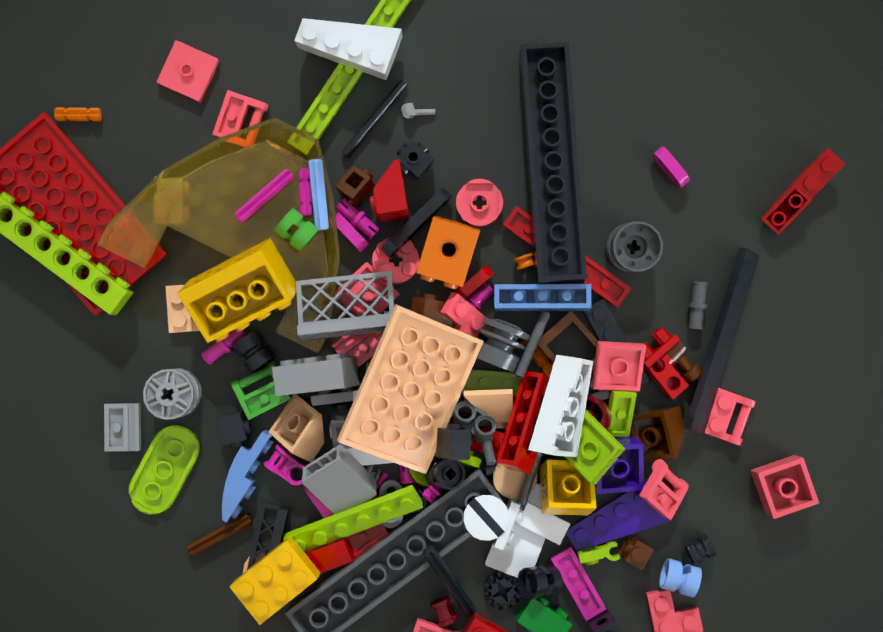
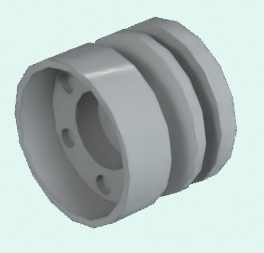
M182 368L165 369L154 373L146 381L143 390V399L147 409L155 417L164 420L176 419L192 413L199 405L202 397V387L198 378L190 371ZM173 389V398H167L168 390Z

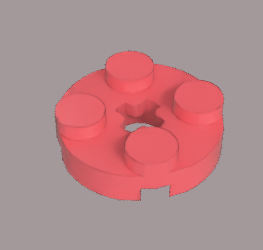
M486 179L469 181L460 189L456 197V209L461 219L476 227L487 226L496 221L503 208V197L500 190ZM479 196L482 197V201H486V205H483L482 209H477V206L473 205V201H476Z
M389 238L384 239L377 244L373 252V270L375 273L391 271L393 285L404 284L415 275L418 269V251L412 241L409 240L395 254L402 261L399 262L398 266H394V263L389 262V259H392L393 256L388 258L380 250Z

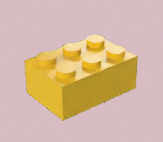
M289 536L234 580L229 587L257 623L261 625L316 581L320 571L293 537Z

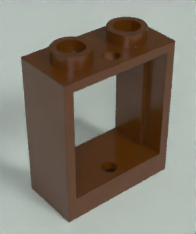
M568 311L544 332L537 345L552 363H554L556 356L546 345L571 323L597 349L598 340L572 311ZM593 357V358L590 360V361H593V366H592V368L594 367V364H595V357Z

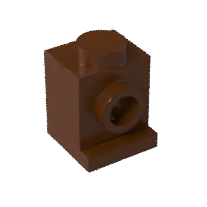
M353 165L335 187L342 198H346L349 203L358 209L361 206V201L375 185L372 181L373 176L364 168L360 170Z
M630 534L625 538L617 554L622 556L626 562L643 570L654 549Z

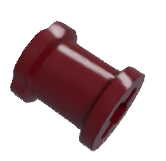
M449 595L440 597L430 603V607L434 608L439 619V627H445L458 620L457 614H454L449 603L451 600Z

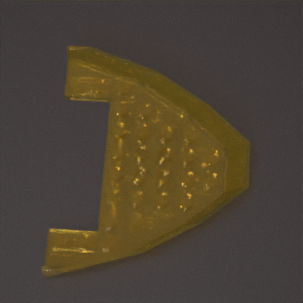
M276 117L220 137L164 169L108 223L97 244L146 269L167 226L230 258L271 238L295 281L337 277L340 254L334 197L319 141ZM311 159H322L329 228L318 230L315 236L299 253L289 245V239L283 240L273 230L292 208L299 212V205H301V202H299V182H301L299 180V170L309 169L308 161ZM288 169L293 174V181L244 223L239 222L234 213L283 170ZM313 205L312 214L310 216H303L304 222L310 221L314 224ZM295 225L291 228L294 233L299 229ZM336 283L330 284L324 290L332 298L335 295ZM313 286L302 287L303 297L310 301L318 290ZM296 292L275 333L319 354L326 338L301 340L297 335L298 309ZM321 294L313 305L320 311H323L330 303V300ZM332 306V307L330 308V310L325 314V315H327L330 319H331V316H332L333 306ZM310 307L304 313V322L314 321L319 313Z

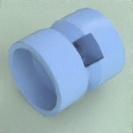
M667 558L660 573L659 587L671 592L678 590L680 594L693 598L700 587L702 570L700 567L691 564L683 566L682 562Z

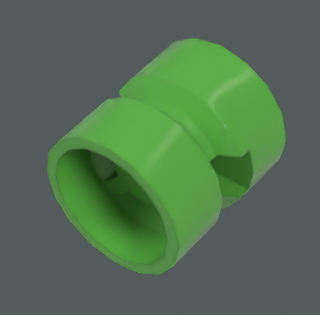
M292 208L273 231L283 240L289 239V245L300 253L319 229L310 221L304 222L303 215L295 208ZM293 225L299 227L295 233L291 230Z

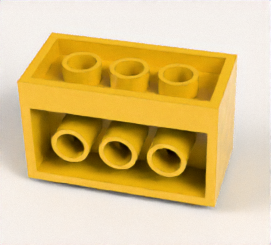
M269 238L190 279L177 294L207 343L213 340L219 342L228 337L230 331L234 329L237 332L250 325V321L256 318L258 321H261L271 314L270 311L276 308L283 310L291 305V300L295 297L296 281L272 239Z

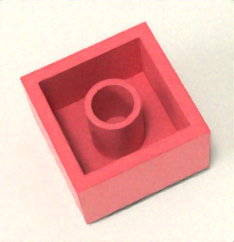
M792 455L750 470L764 512L773 519L819 504L803 457Z

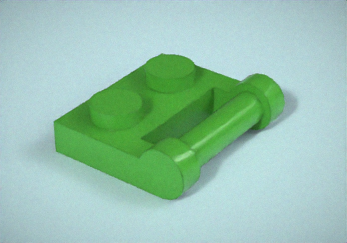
M274 361L267 363V367L240 380L235 379L231 381V386L248 420L292 399L291 395L276 396L274 381L247 395L243 388L270 375L273 378L272 367H277Z

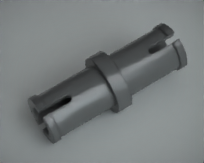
M693 281L691 302L688 303V307H690L688 328L703 330L704 313L708 307V304H705L707 282Z

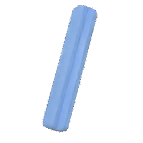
M311 159L308 161L314 225L319 230H326L329 228L323 161L322 159Z

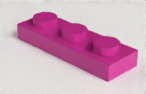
M571 546L550 557L554 566L560 571L562 580L586 621L607 610Z

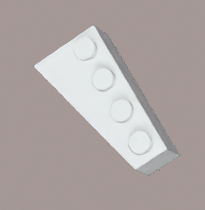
M303 18L294 41L299 49L387 80L403 35L402 29Z
M556 355L528 450L555 456H578L593 361Z

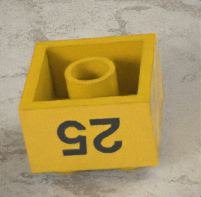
M546 460L541 465L542 514L588 516L596 509L595 485H591L568 460Z

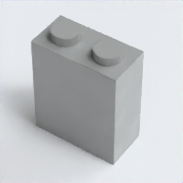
M341 444L303 467L302 484L334 514L361 505L376 496V479Z

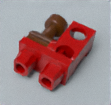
M661 327L651 334V337L658 344L652 349L647 342L642 343L646 345L643 368L661 389L663 396L666 399L673 400L689 386L686 381L690 383L697 379L702 369L697 364L692 366L685 356L686 347L680 342L676 334L670 335L669 332ZM676 363L685 371L683 377L686 381L673 367Z

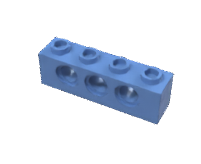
M494 284L495 311H590L591 284Z

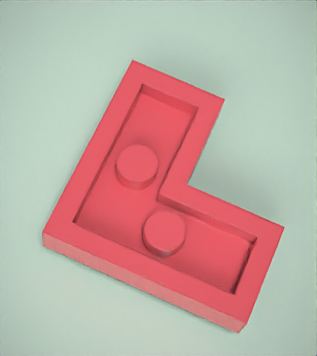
M451 292L440 311L441 314L455 324L454 329L476 338L480 333L479 330L483 328V320L486 318L462 296Z
M660 589L646 592L654 632H703L697 606L674 610L671 591Z

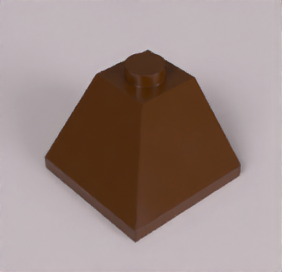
M680 405L633 415L630 437H636L643 443L644 462L678 457L685 431Z

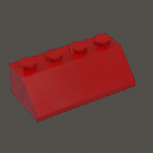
M397 159L392 162L373 188L374 196H370L373 214L376 219H380L382 224L410 219L400 161Z

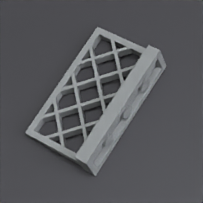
M391 271L296 281L297 335L301 340L384 332L395 307ZM387 278V287L382 293H379L372 287L377 279ZM354 281H360L365 285L357 296L348 289ZM336 283L342 289L332 298L324 290L330 284ZM313 286L318 291L308 301L303 297L302 287ZM368 289L378 295L371 306H368L361 300ZM345 291L355 298L346 309L336 302ZM321 294L330 300V303L323 311H320L313 305ZM382 299L389 304L390 313L378 314L373 310ZM357 302L367 308L365 313L359 317H355L350 313V310ZM334 304L344 311L338 319H330L325 315ZM310 307L319 313L314 321L304 322V313Z

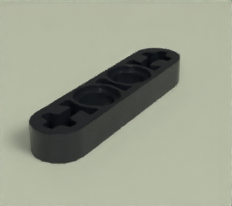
M445 188L440 189L384 243L380 250L388 258L394 256L450 201L452 195Z

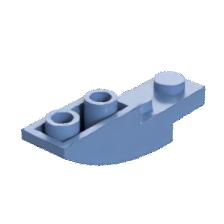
M267 430L262 431L252 448L246 444L241 446L233 460L223 492L222 520L224 522H228L231 518H237L243 508L240 504L244 497L249 499L256 488L253 486L256 479L250 476L249 472L254 474L261 463L258 461V458L262 452L266 454L273 444L271 441L273 436Z

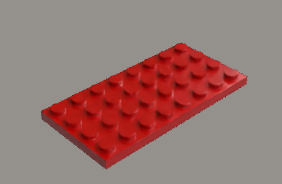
M46 112L41 113L0 148V193L2 194L4 191L15 199L14 204L20 208L25 206L35 214L33 216L34 219L39 222L43 220L54 228L52 230L53 233L57 236L62 234L73 242L71 244L73 248L77 251L79 248L86 251L92 256L90 260L96 265L101 263L111 270L109 274L115 279L120 277L129 283L130 286L128 288L133 286L169 255ZM8 211L7 214L12 219V211ZM31 225L26 226L24 230L26 236L31 234ZM50 239L44 241L43 247L46 251L51 246ZM69 253L64 254L62 257V262L66 265L70 261ZM88 267L83 268L81 271L83 279L89 276ZM106 281L100 285V290L104 294L109 289ZM69 285L94 316H98L103 311L102 308Z

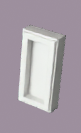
M528 501L517 523L558 545L561 544L570 526L569 522L553 514H542L540 507Z

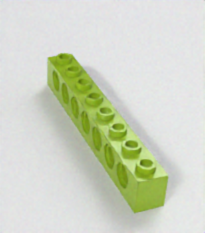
M4 191L2 194L0 193V233L108 314L117 315L134 293L128 288L130 284L120 277H117V279L109 274L111 272L109 268L101 263L96 265L90 260L92 256L83 249L79 248L77 251L71 246L73 242L62 234L57 236L53 233L52 230L54 228L43 220L39 222L34 219L33 216L35 214L25 206L20 208L14 204L15 199ZM8 211H12V219L7 222L5 216ZM31 225V234L26 236L24 230L26 226ZM50 239L51 246L45 251L43 247L44 241ZM69 253L70 261L64 265L62 257L64 254ZM88 267L89 276L83 279L81 271L83 268ZM106 281L109 289L103 294L100 290V285Z

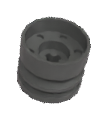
M624 223L615 227L609 233L605 242V253L608 261L615 268L624 272H643L652 268L660 260L663 253V241L660 233L648 223ZM632 243V246H635V251H630L627 248V244Z
M484 318L483 324L492 327L490 332L483 329L479 330L488 339L486 342H483L477 358L516 373L521 358L513 354V350L526 349L525 346L517 343V340L520 338L529 341L531 336L522 331L520 327L500 319Z

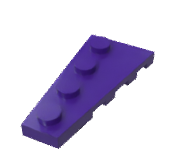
M641 491L623 492L594 510L588 516L570 525L566 534L576 551H580L670 521L663 518L639 496Z

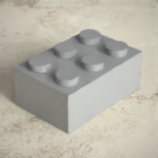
M348 353L280 361L281 366L272 367L276 396L360 385L357 356L348 357Z

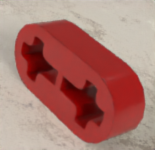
M485 265L467 280L463 287H459L454 293H458L464 299L467 298L494 274L488 265Z

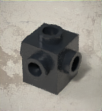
M413 141L409 145L405 143L396 153L402 172L406 176L413 175L418 181L434 163V159L428 155L430 151L422 143L415 144ZM412 157L417 158L416 161H410Z

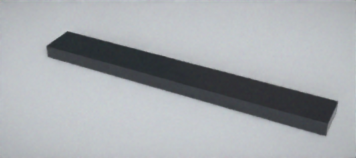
M740 247L684 426L685 429L702 435L705 433L759 259V255L748 248Z

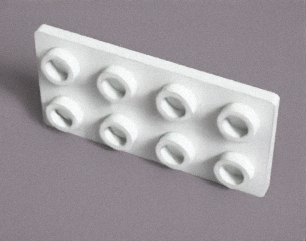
M536 483L530 492L528 502L541 508L540 484ZM509 499L507 504L509 524L505 532L493 540L485 565L518 577L520 570L523 568L535 567L545 538L517 524L525 505L518 503V499Z

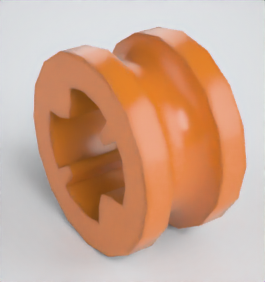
M534 253L513 259L518 264L516 269L521 270L535 265L533 260Z

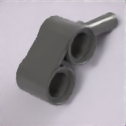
M468 401L458 403L452 416V423L462 424V429L471 430L473 439L483 445L487 465L496 464L492 446L493 435L496 430L495 419ZM459 413H466L469 418L463 419L459 416ZM485 426L490 432L484 433L479 427Z

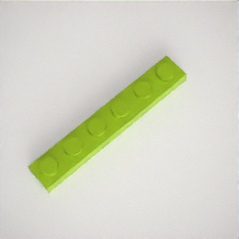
M413 485L287 532L283 534V541L292 536L301 549L307 552L423 508V501Z

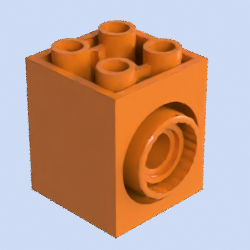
M435 215L431 222L416 273L421 274V279L429 282H434L435 279L444 281L443 285L452 289H457L458 286L463 287L480 229ZM448 242L453 243L456 247V252L447 254L443 249V245Z

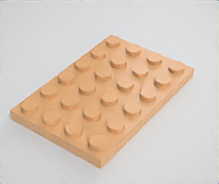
M396 304L337 441L426 474L436 452L438 428L447 427L484 341Z

